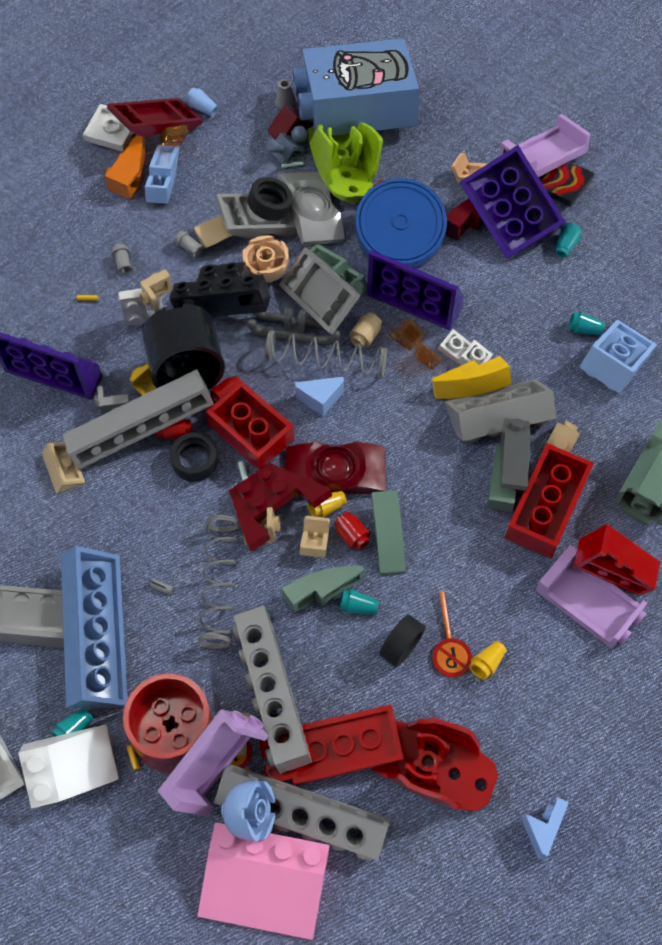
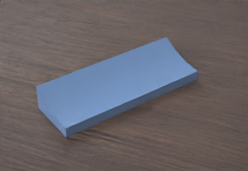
M74 546L61 555L66 708L105 707L122 709L125 707L128 697L120 556Z

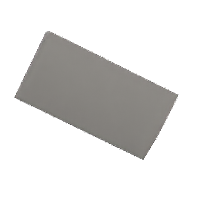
M0 585V642L64 648L62 590Z

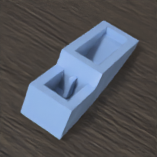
M157 145L149 165V177L145 185L146 202L168 204L176 175L179 146Z

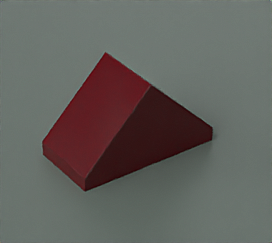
M284 105L268 128V133L276 140L280 133L291 135L293 128L296 126H303L308 130L313 124L312 120L301 121L299 109Z

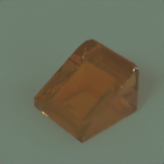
M410 317L402 321L389 336L410 351L425 334Z
M420 341L416 343L415 357L433 370L443 358Z

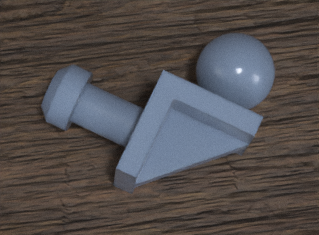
M296 126L293 128L291 135L280 133L276 140L270 139L267 141L266 150L272 153L282 164H285L294 150L305 152L306 148L301 142L306 140L308 136L307 130L303 126Z

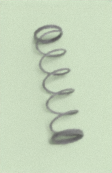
M270 330L265 346L266 360H271L273 355L275 361H280L284 357L292 339L295 361L298 365H301L306 360L314 342L318 367L322 369L328 363L337 344L339 367L342 372H345L349 368L359 346L362 373L365 376L370 373L381 350L378 377L383 378L387 348L380 347L371 367L365 373L360 344L356 345L347 367L343 370L340 362L339 342L337 340L334 342L325 364L320 366L316 337L312 338L304 359L299 363L296 357L293 333L290 335L286 348L279 359H276L274 354L275 331Z
M215 515L206 520L207 532L216 539L211 540L204 547L205 554L214 562L205 566L202 573L213 585L208 586L201 592V599L214 608L204 611L199 616V622L213 632L199 636L197 643L202 647L210 649H223L232 644V640L228 636L216 634H231L232 631L210 628L201 619L205 613L212 610L234 609L230 606H215L207 602L203 597L204 592L209 588L215 586H235L234 583H217L205 575L206 568L215 563L229 565L237 563L235 560L215 559L207 553L206 549L210 543L218 540L225 542L238 541L235 537L219 538L208 530V528L218 532L236 530L239 527V521L227 515ZM213 520H228L236 525L232 527H217L209 523ZM219 639L227 641V643L211 644L201 640Z

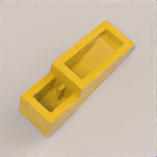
M501 356L480 365L475 360L432 378L434 397L436 399L470 397L511 385L510 366Z

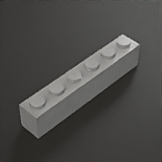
M196 369L63 434L67 453L79 469L92 464L213 405L207 386Z

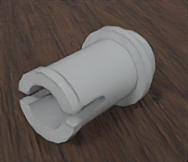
M179 231L174 238L177 247L184 248L195 258L203 251L204 246L191 238L190 233L187 231Z
M124 244L115 245L111 254L116 260L118 273L122 275L129 274L133 270L128 256L130 251Z

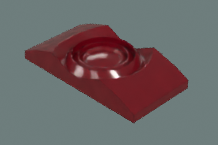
M180 98L107 104V109L130 132L147 138L169 131L181 135L200 126L203 121Z
M309 442L286 447V470L329 487L331 493L342 491L344 494H372V492L386 491L384 446L363 442H352L343 445Z

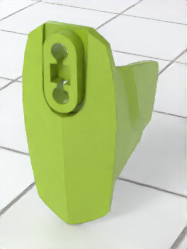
M364 122L359 123L357 129L355 126H352L350 135H332L331 127L328 128L327 134H325L323 125H318L315 133L313 126L308 128L307 133L312 155L325 185L335 197L351 204L359 202V199H362L373 187V177L378 171L381 157L382 137L372 126Z

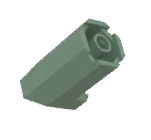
M662 418L615 499L618 505L620 501L624 505L622 510L626 515L643 524H650L653 520L657 521L655 525H662Z

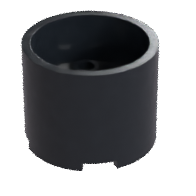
M183 304L181 308L167 311L165 308H162L148 318L142 330L143 342L152 382L156 388L166 385L196 369L208 390L218 384L224 375L225 363L212 317L206 310L195 305Z

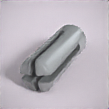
M152 579L150 582L151 588L171 595L174 587L156 579Z

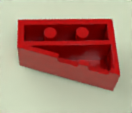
M606 524L579 539L573 567L642 596L655 590L660 561Z

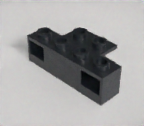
M230 262L228 264L202 266L197 281L175 283L169 299L173 309L181 308L183 304H191L203 308L211 317L267 312L271 296L263 274L243 276L246 262Z

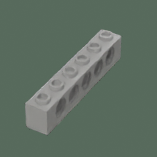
M264 605L234 615L236 626L232 627L236 641H241L243 649L239 650L242 664L247 665L249 673L245 674L249 689H254L256 698L252 699L256 714H261L264 725L262 729L268 734L267 739L270 749L266 750V755L270 766L275 765L281 774L312 763L270 615ZM255 637H261L257 643H251ZM268 660L265 666L257 667L261 661ZM275 684L272 691L264 692L266 686ZM282 709L278 717H271L274 710ZM284 734L290 735L285 743H278L280 736Z
M232 764L223 771L214 804L220 805L222 808V804L231 788L243 781H265L272 788L275 800L281 805L280 810L270 809V813H275L274 827L284 832L292 830L300 833L306 840L314 842L320 840L329 843L328 845L332 849L338 851L346 849L356 853V856L363 860L371 861L374 859L378 861L391 819ZM295 809L305 810L308 818L300 819L296 815ZM329 818L333 820L336 827L332 829L325 827L322 819ZM349 829H360L363 833V837H353L350 834Z

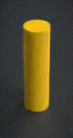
M77 295V301H98L99 299L98 295Z
M129 745L126 749L133 770L137 771L140 769L134 747Z

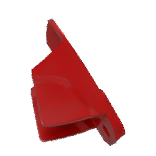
M419 718L410 723L396 720L404 761L372 768V771L432 803L449 809L477 812L489 804L498 779L495 762L480 751L481 744L470 729L437 718ZM451 771H457L460 774V778L452 780L449 774ZM475 782H484L486 789L484 791L477 790Z

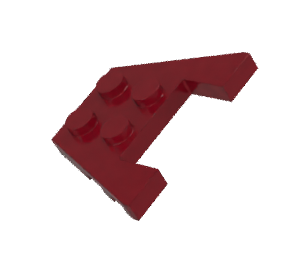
M268 463L229 490L247 546L251 552L270 540L268 532L259 524L261 520L267 517V508L273 507V511H276L298 495H301L313 508H316L332 497L329 487L271 463Z

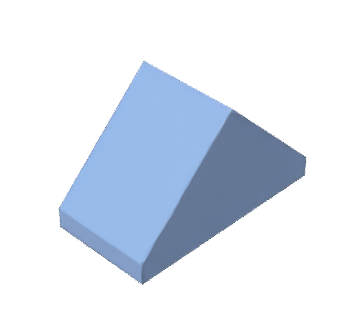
M336 377L295 382L296 399L324 416L344 393V378Z

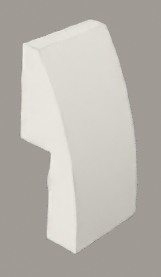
M454 329L437 348L461 365L473 360L480 365L487 362L493 355L477 341L474 340L470 343Z

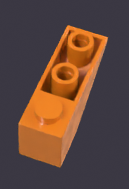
M136 135V137L132 138L128 147L119 154L117 161L105 173L108 190L129 200L132 199L143 182L146 143L143 136Z

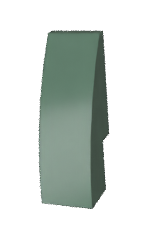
M318 243L309 249L327 263L335 273L352 285L360 296L367 291L365 276L351 269L346 259Z
M496 444L487 508L512 512L516 489L501 488L500 446Z
M397 490L372 492L371 505L380 575L406 573Z
M343 566L311 573L281 588L282 598L293 613H296L315 599L323 607L341 595L343 589L348 590L364 579V568L362 566Z

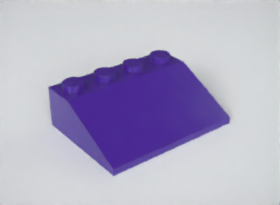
M519 145L459 182L506 259L542 241L565 226V219Z
M372 250L369 252L367 296L449 331L451 330L462 311L464 296L458 286Z
M0 332V363L5 372L91 400L103 377L99 364L91 359L84 360L72 353L56 351L48 345L41 346L29 339H20Z

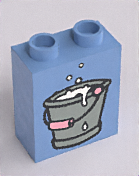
M404 38L302 49L303 67L293 68L295 94L298 95L301 121L312 119L314 133L318 125H323L325 134H327V130L330 127L332 128V135L349 134L351 127L355 126L357 129L361 122L372 126L375 130L418 126L419 86Z

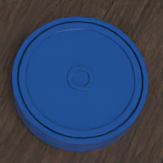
M406 178L383 181L372 187L358 205L355 221L356 238L360 248L368 258L369 252L372 250L405 265L417 268L430 261L437 254L443 243L447 227L446 211L437 194L423 183Z

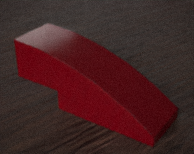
M469 198L455 207L446 216L447 227L445 234L458 241L469 227L478 230L484 222Z

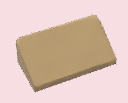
M221 215L193 227L200 244L204 246L203 248L210 247L233 236L227 233Z
M65 442L47 443L42 456L55 492L62 493L84 485L85 480L82 472L68 455Z

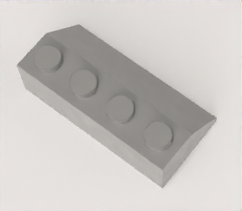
M536 379L506 386L480 395L445 401L454 431L465 442H475L479 440V437L487 435L491 437L501 435L504 418L529 421L530 425H544L549 420L557 418L553 390Z

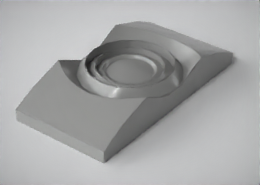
M319 172L278 173L277 179L285 183L293 195L289 212L301 244L344 243L345 236L340 212L334 207L330 190L323 182Z
M249 193L216 194L215 196L226 231L229 234L248 239L262 234H275L283 238L298 235L289 211L283 219L268 221L255 215L249 208L247 202ZM267 193L259 194L267 203L273 205L281 204L273 195Z
M306 247L279 284L283 290L332 335L360 297V294L352 285L341 278L327 263Z

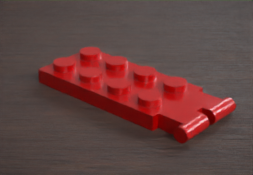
M390 704L303 724L302 728L312 763L281 774L275 765L270 766L269 764L263 766L265 776L284 783L293 781V784L298 786L403 762L404 756L393 706ZM284 734L280 736L278 743H285L290 735ZM259 739L262 760H268L266 750L270 749L268 739L265 741Z

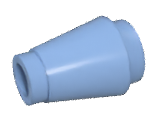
M192 88L186 96L185 102L192 109L211 117L218 110V105L200 88Z

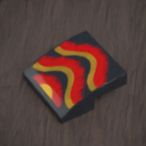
M565 163L544 174L540 181L552 200L554 198L571 207L591 183L595 173L580 166Z

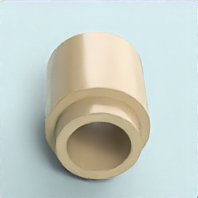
M366 313V315L361 316L349 333L351 342L355 346L360 344L361 348H368L381 330V319L373 313Z

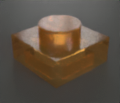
M186 125L168 127L160 139L163 146L170 144L171 146H178L184 142L189 131Z

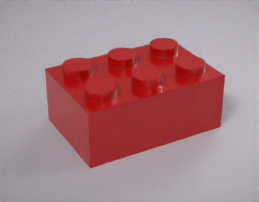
M242 381L206 411L208 426L257 470L271 462L295 440L294 425Z

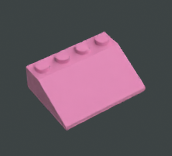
M215 822L207 857L198 917L313 941L329 856V845L272 833L264 840H243L232 835L225 824Z

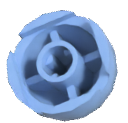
M256 780L243 781L231 788L222 804L221 813L227 829L235 837L248 841H259L266 839L270 834L275 820V813H270V803H275V797L272 788L267 782Z

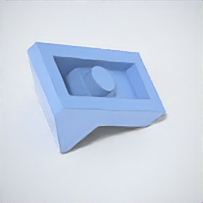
M557 798L553 805L548 803L542 816L546 823L528 814H525L522 818L538 859L544 860L548 856L569 802Z

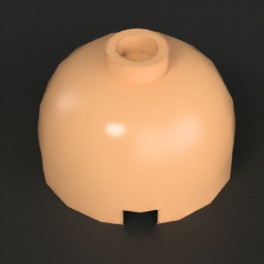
M268 235L256 237L248 242L249 245L243 250V262H246L245 270L248 275L263 274L266 283H271L285 274L289 264L288 248L283 241L280 243L274 240L273 236Z

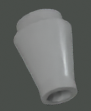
M281 79L278 82L275 104L279 110L284 105L294 107L296 104L291 82L288 79Z

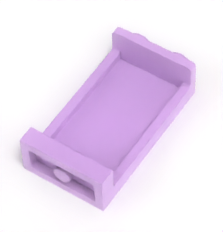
M560 114L557 117V125L519 144V147L537 176L540 177L587 153L590 133L563 114ZM508 139L501 142L500 156L517 145Z
M569 545L539 581L535 591L611 649L617 643L623 645L632 633L628 630L633 623L638 626L647 613L643 610L648 603L643 600L639 604L615 585L573 567L577 549Z
M221 709L158 790L172 810L208 816L214 806L205 795L250 737L264 741L268 738V734L262 729L263 723L255 716L250 715L246 717L236 710L229 712Z

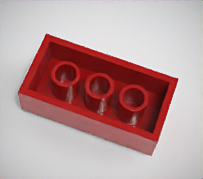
M547 443L528 482L527 491H524L508 525L504 538L552 559L594 463Z

